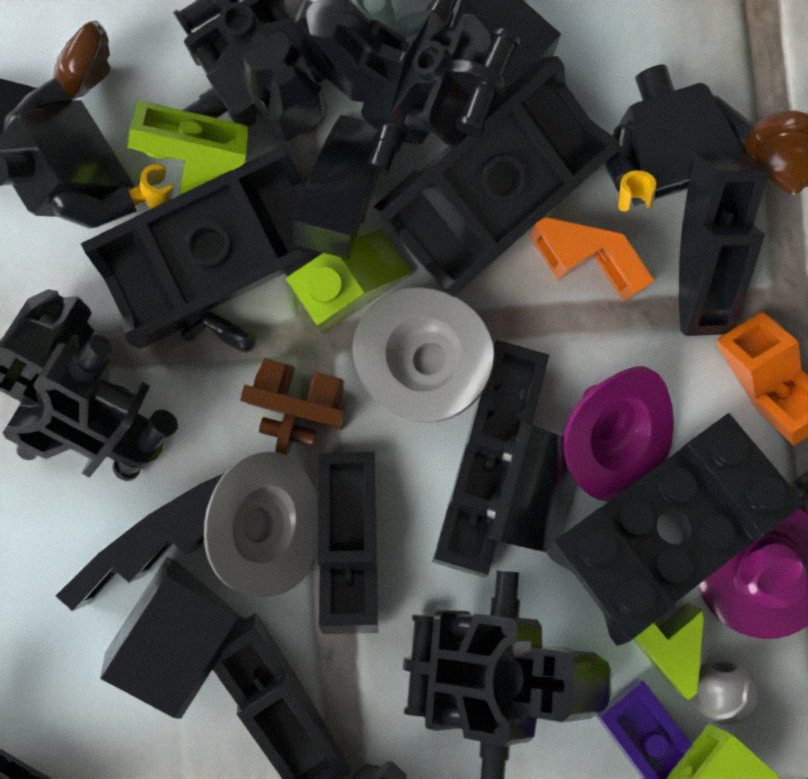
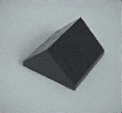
M166 557L107 648L100 679L172 718L181 719L245 618L177 561Z

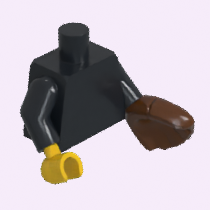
M97 20L84 24L66 43L57 57L53 74L54 78L18 102L4 118V132L0 136V186L12 185L27 210L35 216L59 217L88 229L98 228L137 212L135 206L143 203L149 208H154L172 199L174 189L173 184L163 188L153 187V185H158L165 179L166 168L160 164L147 166L142 171L140 186L135 187L83 102L75 100L87 94L110 72V65L107 61L110 56L109 39L103 25Z
M665 64L650 67L635 77L642 101L629 106L620 124L614 128L612 136L617 139L622 148L605 162V168L619 192L618 208L620 211H629L631 200L634 206L646 203L647 208H652L654 200L687 190L696 153H746L770 170L768 179L785 192L796 195L808 186L807 113L797 110L778 112L754 124L719 96L713 95L709 87L704 83H697L675 90L667 65Z

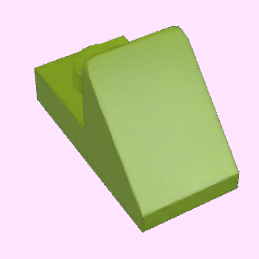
M137 99L127 148L142 151L148 156L157 159L173 158L184 161L179 195L244 165L249 126Z
M687 603L657 627L656 625L663 620L662 617L635 637L633 641L672 688L689 701L698 693L704 612L701 608Z

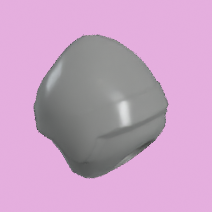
M716 660L702 664L699 670L698 693L695 695L698 709L706 718L718 724H734L749 718L755 712L758 703V688L754 675L748 668L731 660Z

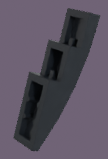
M497 339L494 344L495 362L493 372L485 390L477 401L432 559L433 563L483 578L489 575L497 544L496 540L489 539L492 526L487 524L486 518L495 491L502 492L508 469L503 468L502 465L505 446L512 434L518 435L521 422L532 425L550 356L549 354Z
M223 474L195 486L148 514L100 551L55 596L71 611L89 605L117 573L128 583L144 577L173 544L184 554L196 551L204 543L206 510L215 486Z

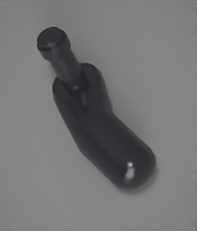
M212 311L201 314L199 320L191 326L184 328L181 332L186 341H191L198 333L208 327L225 344L243 353L252 351L256 345V337L253 333Z

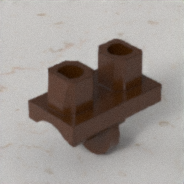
M264 358L256 374L253 386L244 384L240 401L284 414L282 421L263 417L259 426V433L277 437L276 453L288 456L293 442L313 447L317 431L298 426L299 418L343 430L347 415L341 410L345 384L343 379L315 372L307 401L288 396L295 367Z

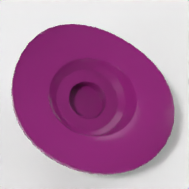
M635 366L623 370L602 383L587 388L582 400L572 412L564 432V457L572 478L589 496L599 501L609 502L666 460L672 443L674 416L670 394L660 375L645 366Z
M800 509L796 510L765 536L752 542L699 584V589L706 605L717 619L727 627L750 637L777 639L797 633L808 626V513Z

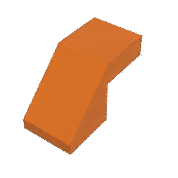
M545 217L534 225L529 235L558 280L595 258L623 302L655 282L624 234Z
M761 311L716 339L717 346L758 413L795 446L808 438V375L801 368L799 341Z

